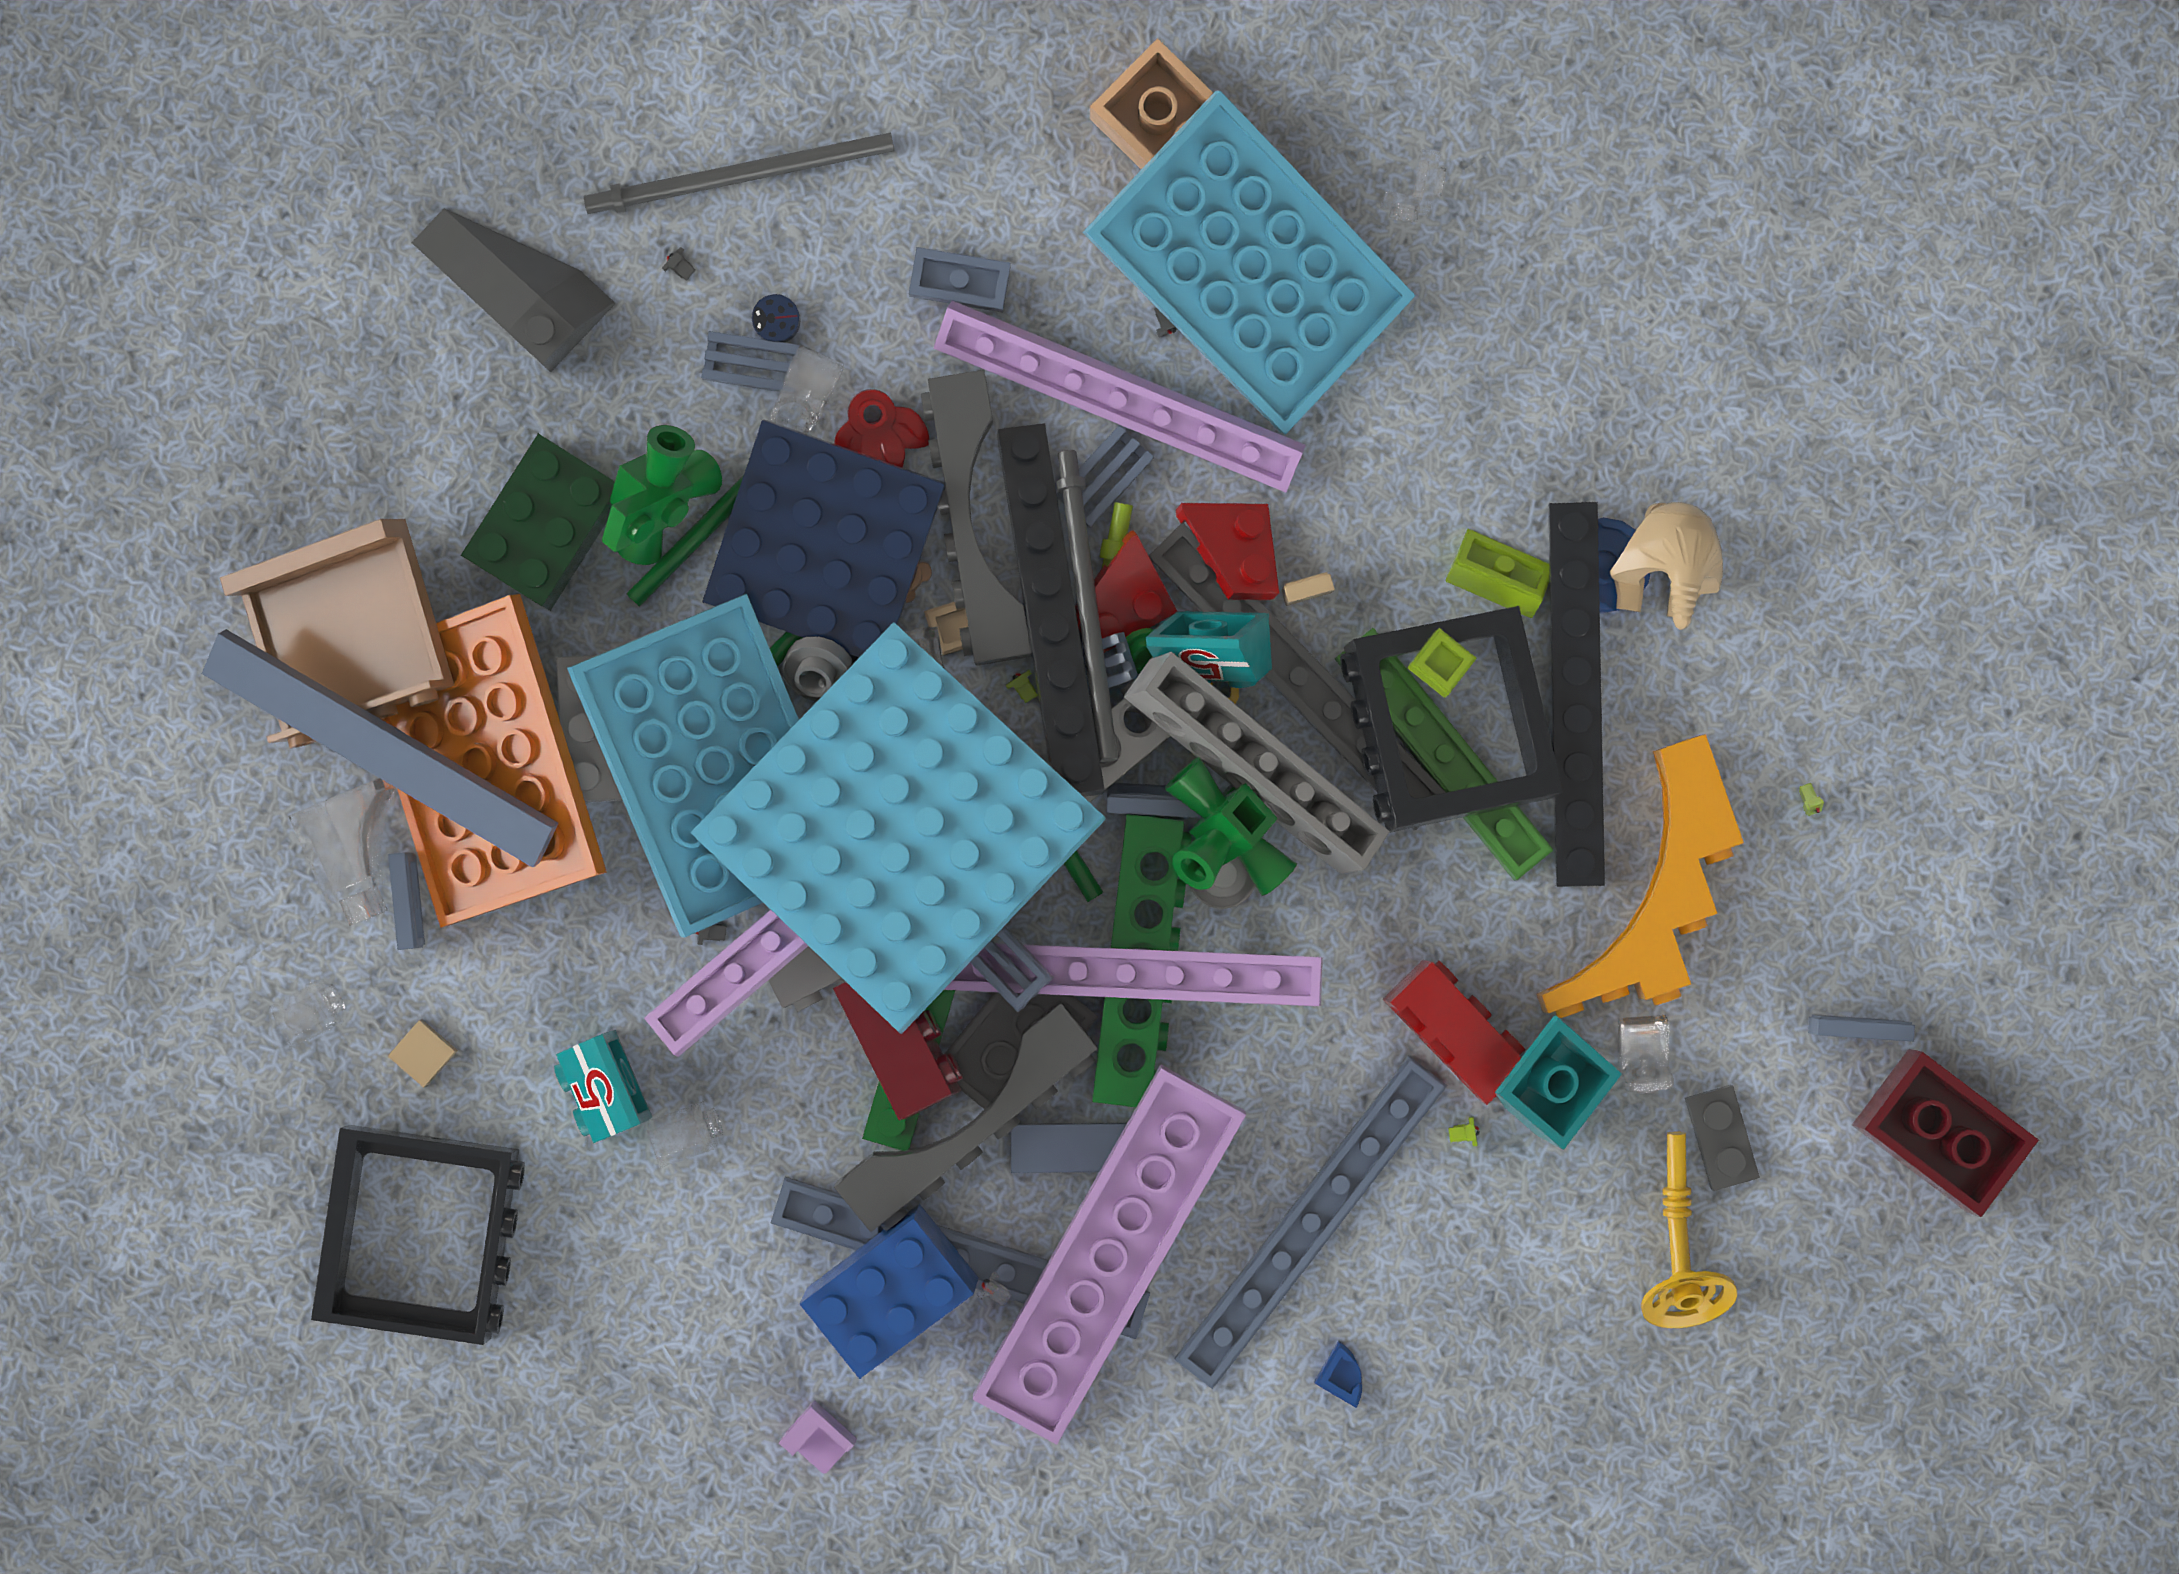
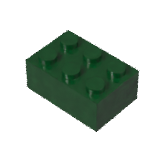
M538 433L461 556L535 603L551 611L607 523L612 506L609 501L615 481Z

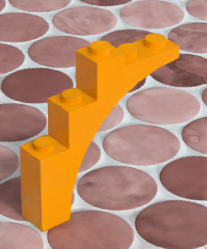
M1706 734L1653 751L1662 787L1663 830L1658 862L1646 895L1626 929L1600 957L1571 978L1536 994L1542 1012L1551 1013L1555 1011L1556 1016L1559 1018L1570 1016L1585 1010L1582 1002L1600 996L1602 1003L1629 995L1628 986L1634 984L1639 999L1648 1000L1652 998L1654 1005H1659L1681 997L1679 988L1691 985L1672 929L1678 928L1680 935H1684L1708 926L1705 918L1718 913L1699 859L1704 857L1706 865L1734 856L1731 848L1744 843Z

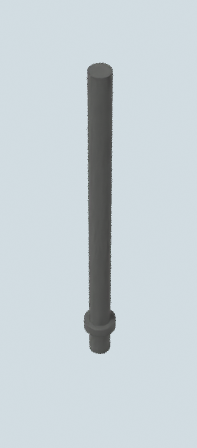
M890 132L623 188L618 183L610 185L611 190L584 195L583 197L587 214L615 209L616 213L626 212V207L884 154L895 150Z
M1065 450L1058 453L1061 479L1056 482L1058 493L1063 494L1099 757L1100 762H1111L1117 760L1118 755L1082 491L1086 489L1085 478L1079 474L1077 452L1075 450Z

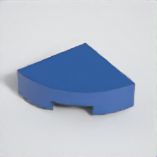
M1338 1340L1314 1383L1357 1408L1362 1395L1361 1370L1353 1353Z

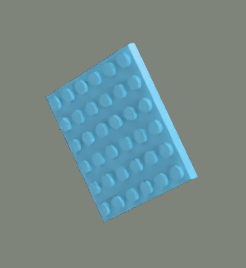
M893 622L693 829L691 834L902 1034L1106 819L1102 813Z

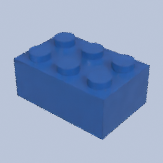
M919 1203L908 1211L893 1227L887 1231L883 1230L808 1286L801 1299L800 1306L856 1376L861 1379L974 1295L979 1278Z

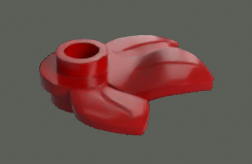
M866 389L857 393L850 401L848 407L849 420L837 431L834 444L903 468L905 449L926 447L929 445L928 440L930 438L925 423L913 409L894 406L893 401L886 393L877 389ZM870 405H876L881 410V416L875 422H868L863 417L864 410Z

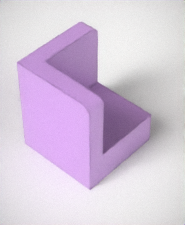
M814 1400L785 1432L779 1444L792 1456L798 1451L821 1473L825 1474L845 1452L851 1450L857 1438Z

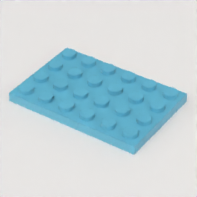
M1215 91L1082 232L1280 433L1285 435L1416 296L1221 91Z
M745 594L567 668L679 935L684 938L763 903L700 843L691 832L799 721L748 595Z

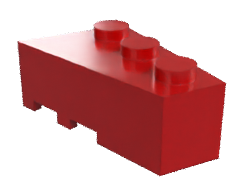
M1422 960L1382 1000L1482 1103L1488 1105L1497 1096L1495 1091L1522 1058L1520 1055L1526 1049L1506 1029L1501 1034L1497 1032L1487 1021L1492 1014L1476 997L1471 995L1467 999L1455 987L1459 980L1442 962L1438 960L1434 964L1432 961Z

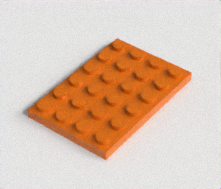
M520 594L508 595L437 622V628L455 686L437 691L439 700L425 705L411 707L409 701L396 705L398 714L381 719L558 822L540 863L533 868L397 789L440 928L607 873Z

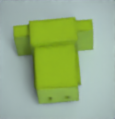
M1029 669L1022 674L1016 673V675L1012 676L1013 680L1005 684L1007 689L1014 687L1025 703L1038 696L1027 678L1032 674Z
M1808 783L1800 786L1799 793L1804 803L1803 809L1805 814L1810 816L1820 813L1824 801L1820 796L1817 797L1812 784Z
M1474 1116L1468 1118L1469 1123L1454 1125L1448 1128L1450 1143L1472 1141L1473 1147L1478 1146L1477 1136L1480 1134V1131L1476 1133L1479 1127L1475 1126Z

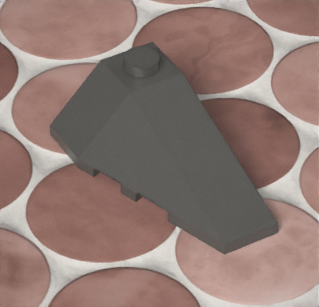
M445 208L411 242L549 372H552L616 304L579 269Z

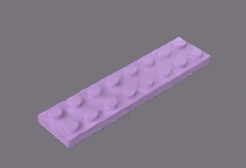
M1160 1065L973 1393L974 1401L1052 1443L1058 1444L1246 1116L1245 1110L1167 1067Z

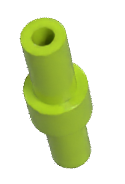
M1114 502L1108 538L1102 539L1099 557L1103 558L1102 567L1104 565L1108 566L1123 546L1122 539L1129 530L1133 505Z

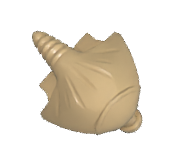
M1655 503L1649 506L1645 513V519L1637 528L1618 561L1610 570L1617 591L1616 609L1641 612L1645 583L1644 576L1654 571H1662L1667 573L1671 580L1666 616L1673 617L1675 627L1679 630L1687 628L1691 623V617L1694 614L1693 608L1696 606L1699 596L1701 594L1717 593L1722 583V550L1712 519L1697 506L1688 503Z

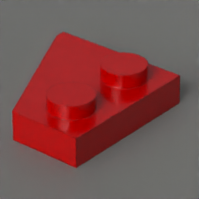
M1181 503L1178 506L1176 517L1181 524L1186 522L1200 543L1197 551L1206 565L1214 570L1216 581L1228 600L1275 599L1279 594V585L1268 504Z
M1134 530L1125 535L1122 539L1124 544L1108 566L1104 565L1094 579L1102 639L1122 632L1127 637L1132 632L1150 628L1177 612L1173 601ZM1077 603L1075 605L1078 629L1082 636ZM1116 645L1103 649L1104 653L1116 647Z

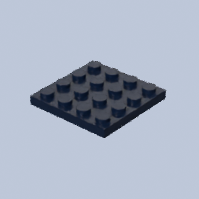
M764 419L761 421L702 602L718 606L747 594L758 622L803 638L822 637L832 640L843 647L848 654L860 657L893 622L896 625L899 624L946 483Z

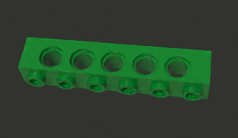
M1126 815L1110 948H1148L1150 950L1178 951L1181 927L1172 926L1174 907L1183 908L1186 883L1181 879H1177L1178 875L1173 868L1172 859L1175 853L1191 843L1192 834L1183 831L1184 821ZM1151 852L1162 854L1168 862L1166 875L1156 881L1144 877L1140 870L1142 858ZM1153 900L1160 905L1162 919L1158 925L1152 928H1144L1136 922L1134 912L1140 902ZM1104 997L1092 1102L1137 1107L1157 1072L1155 1070L1157 1050L1166 1051L1169 1023L1160 1022L1162 1004H1172V1000L1147 999L1151 1005L1149 1017L1143 1022L1133 1023L1126 1019L1123 1014V1006L1128 998ZM1126 1044H1137L1145 1051V1061L1136 1070H1126L1118 1063V1052Z

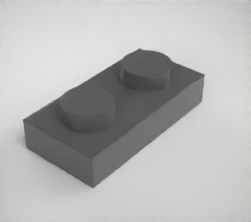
M1727 1085L1685 1097L1711 1190L1717 1191L1760 1178L1734 1086Z

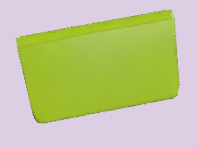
M1467 529L1446 577V582L1505 608L1519 606L1521 615L1533 618L1543 601L1550 582L1549 563L1471 529Z

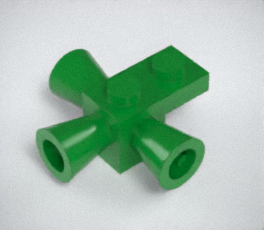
M659 425L651 428L647 434V453L619 466L609 501L612 506L602 542L631 563L651 565L658 562L662 557L663 529L675 527L682 522L689 510V499L713 495L720 490L722 473L717 461L704 450H694L695 442L686 431L671 425Z
M1198 757L1178 772L1164 788V790L1201 816L1200 820L1189 831L1196 839L1175 853L1172 859L1176 874L1187 885L1199 890L1211 888L1221 867L1238 857L1261 896H1264L1278 887L1296 868L1297 863L1262 838L1278 818L1246 783L1237 789L1230 784L1222 793L1201 757Z

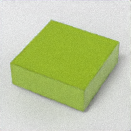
M1438 628L1407 668L1445 698L1451 693L1477 658L1442 629Z

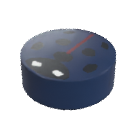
M780 294L765 296L757 302L753 309L752 324L761 339L786 343L797 334L800 328L801 319L799 311L794 302L786 296Z

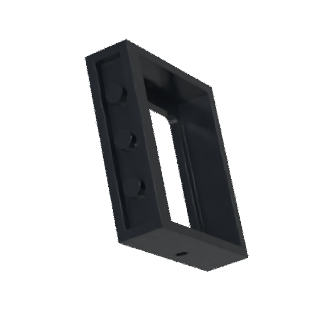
M1519 606L1356 638L1344 647L1345 654L1340 656L1341 670L1347 683L1352 682L1356 700L1351 702L1354 724L1357 729H1363L1367 747L1362 749L1363 765L1366 774L1374 777L1377 794L1373 795L1374 813L1379 823L1384 822L1385 828L1390 833L1548 800L1563 793ZM1438 628L1442 629L1458 643L1494 637L1526 776L1423 798L1412 797L1407 789L1379 668L1380 661L1384 658L1419 652Z
M355 1125L341 1127L338 1135L311 1320L484 1345L491 1340L492 1333L499 1334L503 1321L504 1305L497 1304L499 1285H507L511 1267V1258L504 1256L506 1237H514L518 1220V1210L511 1209L513 1190L521 1189L525 1173V1162L518 1161L519 1149ZM368 1153L487 1169L493 1173L494 1186L476 1306L472 1311L351 1295L346 1291L345 1280L364 1157Z

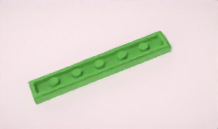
M1372 628L1362 637L1376 635L1378 633L1374 628ZM1339 654V655L1335 658V660H1336V662H1337V663L1340 665V667H1341V664H1340V656H1341V654ZM1398 657L1382 659L1379 668L1394 733L1434 781L1445 792L1498 782ZM1518 806L1463 817L1514 881L1521 878L1553 851V848Z

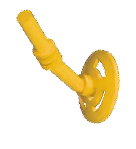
M1672 1131L1667 1132V1186L1662 1188V1193L1667 1195V1197L1662 1199V1204L1667 1206V1208L1663 1209V1216L1668 1217L1672 1276L1657 1284L1646 1293L1641 1302V1310L1646 1321L1662 1328H1687L1709 1322L1728 1311L1737 1299V1288L1734 1281L1724 1274L1711 1271L1694 1272L1691 1270L1687 1217L1692 1215V1210L1687 1208V1206L1692 1205V1200L1687 1197L1691 1195V1188L1687 1187L1686 1133ZM1715 1285H1723L1719 1295L1712 1300L1711 1298L1716 1292ZM1700 1286H1707L1702 1292ZM1658 1293V1300L1653 1303V1299ZM1672 1305L1676 1306V1308L1679 1310L1687 1311L1673 1312L1667 1310Z

